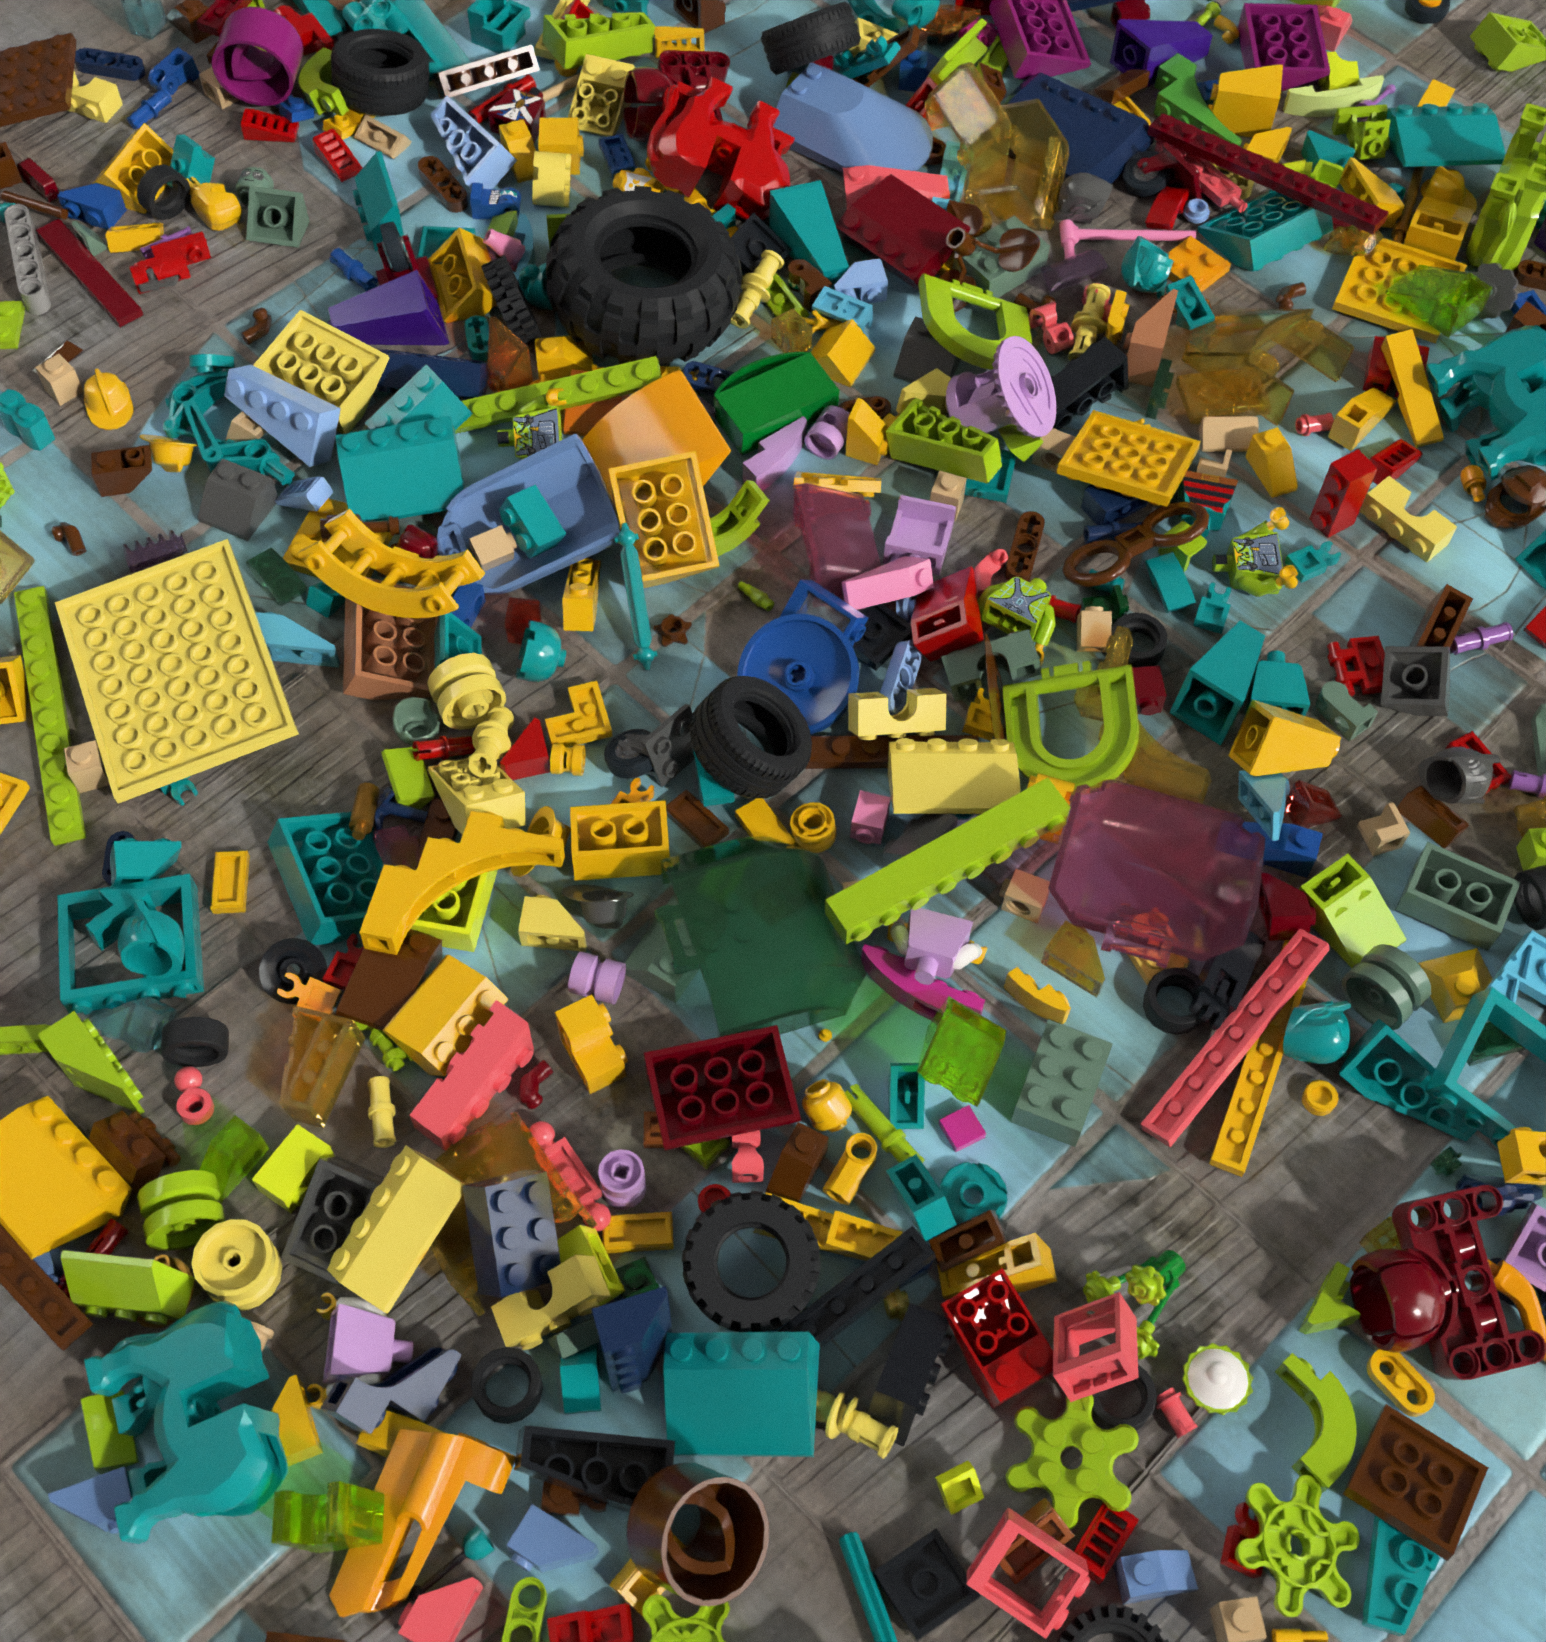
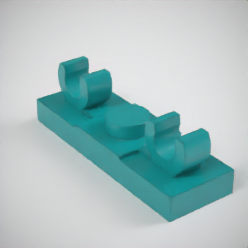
M881 35L876 42L873 39L870 40L866 45V49L860 51L854 58L848 49L842 55L837 53L833 58V63L839 68L838 73L852 79L890 64L901 47L896 41L887 44L886 39Z

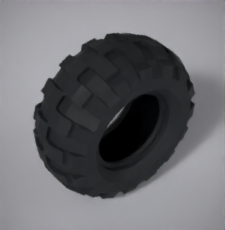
M635 186L634 191L622 192L619 188L603 191L602 196L598 200L588 197L577 204L576 209L561 222L550 241V250L546 260V291L554 312H557L558 318L566 332L575 342L584 341L585 346L588 347V352L602 359L608 355L618 358L619 364L657 356L660 366H670V362H673L676 358L686 362L699 356V352L703 351L706 347H711L729 326L731 318L737 310L742 280L741 263L738 254H735L734 243L723 223L715 221L711 216V211L702 204H690L684 201V195L670 190L665 194L651 191L652 187ZM624 266H647L663 270L678 281L665 287L644 288L626 284L616 279L610 272Z

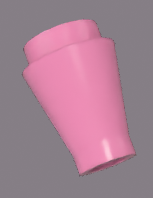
M492 228L488 230L483 240V243L488 245L498 256L504 255L507 261L514 265L520 261L525 251V246L521 244V240L497 232Z

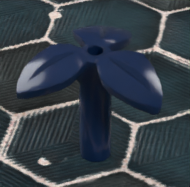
M386 787L379 796L374 823L379 836L384 838L383 820L385 816L392 814L425 823L428 812L392 802L395 799V793L392 787Z

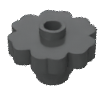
M1499 263L1481 264L1478 271L1469 272L1466 275V279L1462 282L1461 287L1466 293L1461 297V302L1465 305L1467 312H1477L1480 319L1497 318L1501 311L1510 310L1513 303L1517 300L1518 294L1513 289L1518 285V280L1511 269L1502 270V266ZM1489 286L1492 288V294L1490 296L1487 292Z

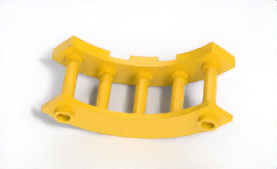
M351 509L329 519L324 526L332 536L324 544L320 540L297 553L309 570L345 598L370 610L402 618H431L457 610L459 606L451 594L458 586L481 580L485 575V572L468 549L452 555L435 556L433 559L420 558L418 554L396 546L392 549L378 541L379 536L367 528ZM340 544L358 559L350 568L332 554ZM369 566L386 575L381 583H377L365 578L361 574ZM398 581L416 585L414 589L396 588L394 586Z

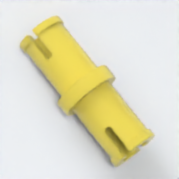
M385 1076L373 1077L367 1082L370 1096V1107L367 1112L368 1118L372 1120L373 1145L378 1148L390 1147L396 1142L393 1117L396 1114L394 1104L391 1103L390 1080Z

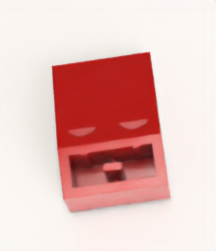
M972 566L933 582L934 588L917 595L911 617L913 645L930 662L941 658V656L948 655L954 650H962L984 641L974 569Z
M1003 1268L941 1303L944 1314L972 1375L992 1409L1053 1373V1350Z

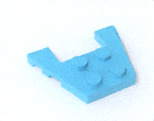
M1533 930L1525 934L1486 989L1493 987L1514 1003H1516L1517 993L1520 990L1546 1006V938Z

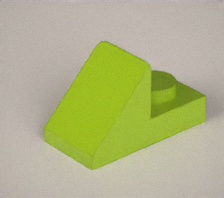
M1337 1261L1328 1271L1299 1329L1301 1333L1310 1334L1348 1326L1361 1316L1359 1311L1341 1302L1350 1286V1283L1345 1279L1351 1268Z

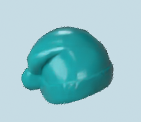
M546 263L541 264L539 267L534 264L523 267L519 274L518 282L527 302L538 309L553 310L546 291Z

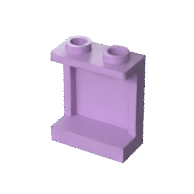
M900 495L892 530L885 542L883 564L904 556L927 558L931 562L932 574L940 576L954 525L956 507Z

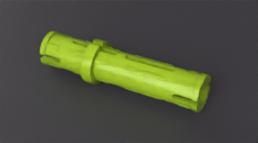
M858 1084L850 1087L857 1099L848 1090L845 1091L852 1105V1110L881 1141V1147L886 1153L890 1152L899 1163L917 1154L922 1163L925 1159L905 1139L906 1134L902 1129L897 1130Z

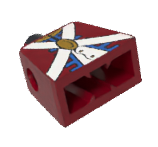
M532 87L528 93L518 89H511L488 110L490 131L500 134L499 125L523 119L535 144L539 135V118H546L542 92L535 87Z

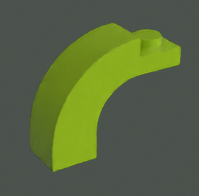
M326 48L318 51L304 65L299 75V85L308 104L314 108V113L320 116L327 110L328 112L343 116L349 109L339 88L332 86V51Z
M746 480L728 506L719 514L710 518L718 557L744 542L761 524L757 517L770 500L754 481Z
M1292 1353L1275 1370V1373L1306 1403L1313 1416L1315 1431L1310 1447L1291 1467L1299 1476L1307 1474L1316 1478L1320 1483L1321 1493H1323L1340 1477L1351 1460L1357 1435L1355 1414L1347 1392L1331 1371L1320 1380L1315 1375L1316 1372L1309 1362L1303 1358H1298Z

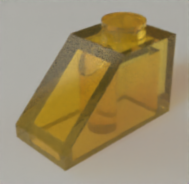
M1065 920L1046 946L1041 964L1097 998L1105 977L1094 937L1089 935L1082 926L1073 925Z

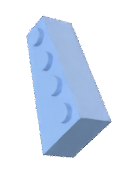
M253 365L228 370L224 394L228 400L309 467L331 461L341 408Z

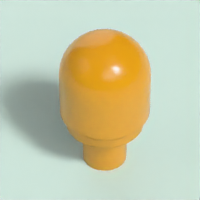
M1477 465L1466 466L1460 473L1463 489L1467 494L1472 495L1475 502H1480L1485 499L1483 490L1486 488L1487 482L1483 470Z

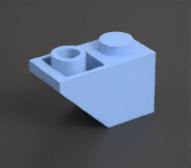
M881 258L854 262L834 285V290L868 304L887 300L888 280Z

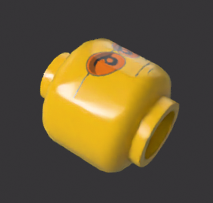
M827 1079L816 1081L808 1086L804 1091L805 1096L802 1099V1108L811 1125L816 1130H828L831 1133L844 1128L847 1124L846 1120L852 1112V1105L842 1086L837 1082H829Z

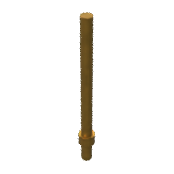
M1426 166L1414 168L1404 200L1405 207L1391 233L1392 241L1402 244L1406 238L1409 229L1408 223Z

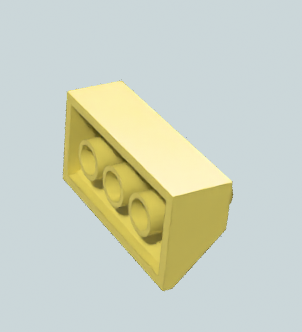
M405 1145L402 1152L392 1161L390 1171L381 1185L377 1186L373 1191L371 1200L362 1215L352 1224L350 1234L343 1245L334 1252L327 1271L340 1284L388 1314L464 1194L463 1185L465 1184L438 1162Z

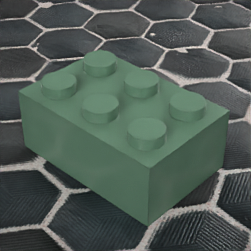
M1012 216L975 239L992 247L1000 248V237L1006 231L1013 228L1032 230L1016 216ZM1039 237L1041 242L1037 253L1024 269L1017 272H1008L1000 266L998 261L1000 254L976 246L971 255L962 257L967 270L965 276L974 278L976 287L982 288L983 293L989 290L993 292L994 297L999 298L1046 269L1050 245ZM954 258L952 270L955 269L961 272L959 263Z
M1427 842L1414 864L1395 910L1488 951L1502 932L1521 882Z
M1048 1019L1011 1122L1075 1147L1113 1043Z

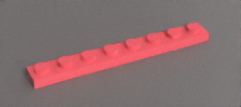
M1301 928L1297 931L1243 997L1237 1009L1226 1018L1220 1028L1217 1029L1141 1122L1144 1132L1168 1147L1173 1145L1328 953L1329 944L1326 941Z

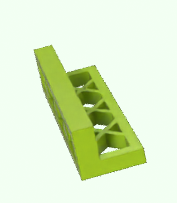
M983 18L939 60L928 76L932 78L945 94L988 51V48L977 38V35L987 24Z

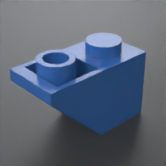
M100 183L63 191L57 195L62 208L67 209L69 218L77 219L106 230L114 226L127 211L120 190Z

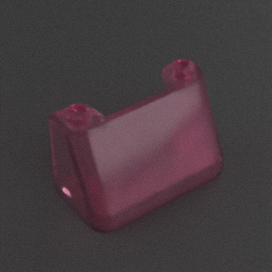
M808 483L794 485L793 518L795 527L798 526V529H801L809 562L810 580L812 579L844 601L842 581L881 566L869 520L871 516L869 499L864 500L863 495ZM818 597L813 601L814 607L828 605Z

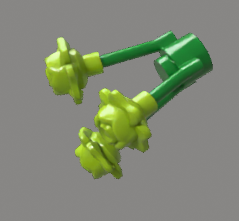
M1165 1250L1157 1258L1151 1256L1141 1265H1133L1131 1270L1118 1277L1113 1275L1106 1279L1097 1270L1087 1273V1282L1083 1287V1293L1086 1295L1087 1302L1091 1303L1114 1294L1115 1291L1121 1288V1284L1127 1281V1292L1136 1298L1139 1304L1149 1303L1155 1306L1148 1319L1143 1320L1140 1326L1137 1327L1138 1359H1144L1148 1355L1156 1357L1159 1344L1152 1337V1333L1155 1330L1154 1323L1173 1291L1180 1286L1178 1278L1185 1272L1186 1265L1179 1254L1172 1250Z

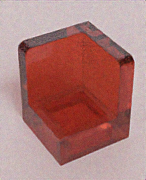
M509 598L505 617L508 643L522 644L526 627L529 628V620L542 623L540 602L538 600Z

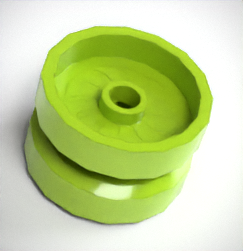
M205 1170L175 1172L161 1176L147 1183L139 1190L137 1199L140 1214L145 1218L143 1224L145 1242L150 1248L156 1250H179L196 1246L205 1232L215 1224L226 1221L224 1208L218 1202L221 1194L218 1180L214 1173Z

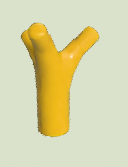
M816 310L812 311L815 318H800V322L813 325L807 331L809 336L816 331L843 323L835 319L825 318Z

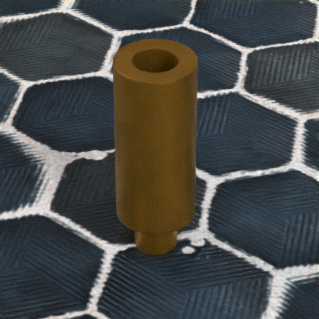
M362 783L357 787L349 822L352 837L356 840H363L365 835L372 831L380 795V789L375 784Z

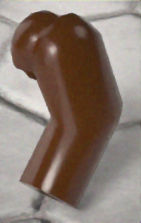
M1303 282L1281 288L1275 299L1279 305V310L1285 311L1293 308L1292 299L1305 295L1306 286Z

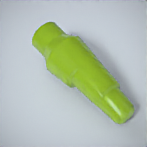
M739 582L738 588L757 607L764 608L766 611L772 610L775 602L769 598L767 593L745 582Z

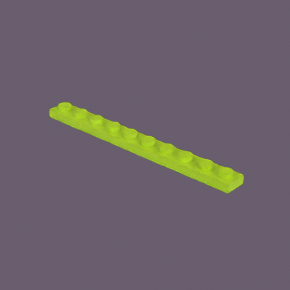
M43 585L14 592L50 839L53 845L57 846L85 839L86 832L80 794L67 771L64 748L71 747L72 744L48 593Z

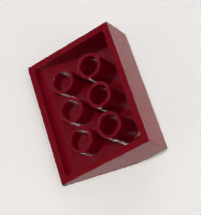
M892 174L888 175L852 203L836 223V228L845 241L871 259L881 258L884 268L917 291H919L921 275L924 273L934 277L954 252L946 243V237L950 230L956 227L964 229L967 233L971 230L970 226Z
M777 1025L644 1052L645 1070L664 1150L801 1121Z

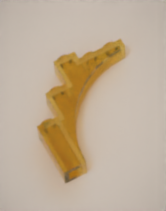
M1117 626L1114 636H1109L1106 644V658L1104 663H1099L1097 670L1128 665L1133 644L1129 628ZM1100 685L1078 688L1074 696V704H1076L1080 716L1104 722ZM1138 719L1139 739L1132 760L1124 770V777L1130 790L1202 809L1212 781L1209 770L1187 762L1166 750L1146 731ZM1104 723L1101 725L1099 731V740H1101L1103 736Z

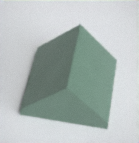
M250 186L246 240L299 248L310 222L303 193Z

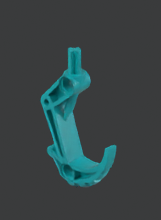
M211 372L202 376L199 374L190 377L187 381H180L175 384L176 387L171 392L169 398H165L169 409V417L163 422V429L169 438H178L180 435L195 438L210 473H212L222 459H225L263 475L271 476L283 486L285 484L289 486L292 483L295 473L280 462L278 454L271 449L267 441L263 439L241 442L230 439L224 441L216 439L211 432L203 415L216 401L224 397L228 372ZM191 426L193 432L185 429Z

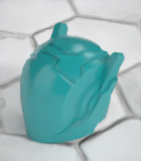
M1137 236L1123 258L1121 274L1124 282L1130 288L1143 293L1156 292L1157 298L1162 299L1165 295V286H1167V279L1174 260L1168 258L1169 254L1144 237Z
M136 900L134 902L136 910L132 913V916L125 919L118 936V950L123 965L132 972L143 974L146 979H164L177 975L182 970L185 953V939L180 925L162 912L149 910L143 900Z
M1328 1001L1310 1005H1299L1293 1008L1284 1035L1283 1051L1285 1056L1317 1064H1328L1335 1062L1341 1057H1346L1348 1054L1346 1051L1350 1043V1026L1343 1011L1349 1009L1351 1004L1348 1001L1335 1003Z

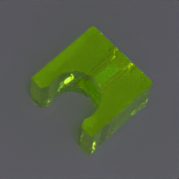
M341 1481L328 1483L327 1494H302L289 1490L277 1491L274 1493L271 1543L315 1553L382 1544L384 1493Z

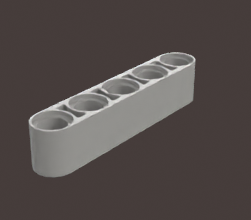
M14 204L5 210L4 216L17 286L27 311L33 315H41L49 311L51 301L38 235L28 208L22 204Z

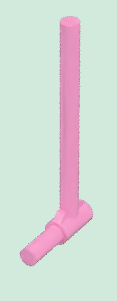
M1069 219L1059 223L1065 264L1069 267L1074 266L1076 263L1074 246L1079 240L1134 241L1137 236L1144 237L1149 241H1184L1190 236L1196 239V231L1078 229V226Z

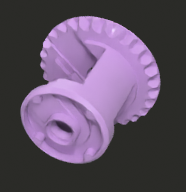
M1011 336L1001 341L993 356L995 361L992 366L994 369L979 375L964 372L950 379L946 390L947 411L949 417L954 416L960 419L961 425L965 427L972 425L989 434L990 431L1013 424L1024 435L1036 438L1047 435L1054 426L1056 419V396L1051 376L1038 351L1022 337Z

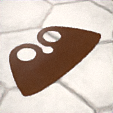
M985 633L990 712L994 737L998 740L1006 737L1005 713L1001 702L997 700L996 696L997 691L998 697L1003 701V683L995 655L992 653V646ZM997 675L999 676L1001 683V693L999 692L997 685ZM1000 709L1004 717V728L1000 720Z

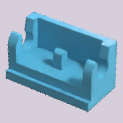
M826 286L823 287L812 305V310H816L821 316L823 314L840 322L853 319L864 334L865 327L870 329L873 324V305Z

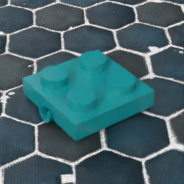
M1000 449L1002 467L988 484L967 478L964 495L1007 503L1016 455L1011 451Z

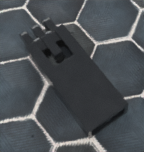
M1232 918L1223 925L1193 987L1191 994L1194 997L1188 1010L1196 1014L1200 1008H1203L1199 1019L1207 1022L1213 1016L1209 1026L1215 1031L1219 1029L1225 1017L1237 1009L1266 942L1235 918ZM1221 970L1225 974L1223 979L1217 983V986H1219L1217 988L1214 986V983Z

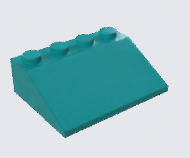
M1450 103L1446 107H1438L1434 104H1424L1423 107L1401 104L1397 108H1388L1386 119H1390L1389 147L1404 167L1502 165L1506 155L1497 116L1487 104L1474 103L1473 106H1463L1457 103Z
M1270 190L1246 202L1248 206L1242 213H1239L1234 208L1197 227L1198 232L1235 266L1245 268L1251 272L1261 270L1264 265L1272 261L1281 260L1289 252L1300 250L1303 248V245L1311 241L1320 240L1323 238V235L1334 230L1332 216L1274 190Z
M451 415L335 435L347 506L354 514H359L364 522L388 521L389 516L401 519L447 511L446 508L453 498L465 489L457 437Z
M352 812L279 818L267 841L307 941L314 945L341 942L348 939L353 933L356 935L360 934L361 926L384 864L390 865L374 827H372V831L369 834L365 835L363 840H356L352 837V831L349 829Z
M810 1332L667 1333L663 1367L667 1440L675 1441L674 1456L814 1457L820 1349L818 1341Z

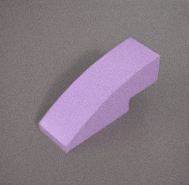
M804 416L758 442V454L743 462L744 483L746 480L754 481L763 491L785 473L798 456L805 442L807 419Z

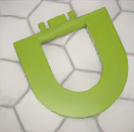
M924 273L919 279V294L924 324L934 339L956 357L977 367L992 370L994 369L992 364L995 361L993 356L1002 340L1011 336H1019L1032 345L1026 307L994 297L993 292L989 290L983 293V289L964 282L960 286V281L955 279L952 282H948ZM952 298L994 311L1000 339H983L966 330L955 317Z
M1084 661L1082 662L1083 671L1081 672L1079 671L1078 663L1053 666V676H1050L1049 667L1041 668L1042 679L1003 685L1007 741L1013 742L1017 753L1018 769L1028 781L1030 775L1037 777L1038 773L1075 783L1071 795H1081L1106 786L1125 770L1134 756L1139 739V722L1131 664L1092 671L1091 662ZM1100 685L1104 731L1099 744L1087 755L1076 759H1062L1050 754L1042 744L1038 695Z

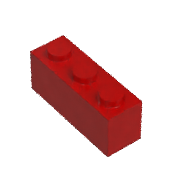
M1359 449L1330 464L1309 519L1314 527L1320 530L1327 538L1355 523L1377 471L1376 466Z

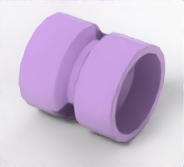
M826 406L817 418L816 423L813 424L805 436L807 448L817 457L827 460L833 459L847 440V425L850 414L838 406Z
M580 951L574 960L570 972L568 992L585 997L594 993L595 1000L615 1004L624 983L626 964L611 959H606L601 963L598 956Z
M619 1149L610 1152L602 1159L599 1164L598 1175L605 1201L616 1209H629L640 1203L645 1195L646 1180L642 1160L637 1154L629 1150Z

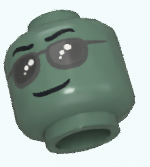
M248 167L242 171L235 186L236 194L240 201L248 206L250 186L274 189V182L264 169Z

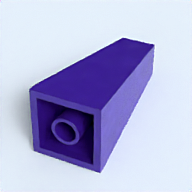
M1121 19L1117 22L1110 63L1122 73L1130 69L1149 70L1150 75L1148 85L1146 86L1148 87L1155 83L1158 67L1177 53L1193 63L1207 56L1213 35L1196 21Z
M418 270L328 308L330 314L329 325L367 345L445 346L450 344L439 304Z

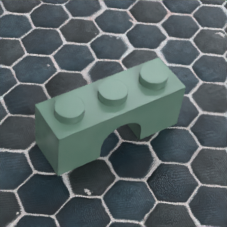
M1029 629L1021 632L1015 631L1005 637L990 641L992 653L995 655L998 667L1005 669L1009 673L1012 683L1041 675L1040 660ZM985 641L964 650H954L948 655L941 656L954 701L974 696L980 688H983L981 677L987 671Z

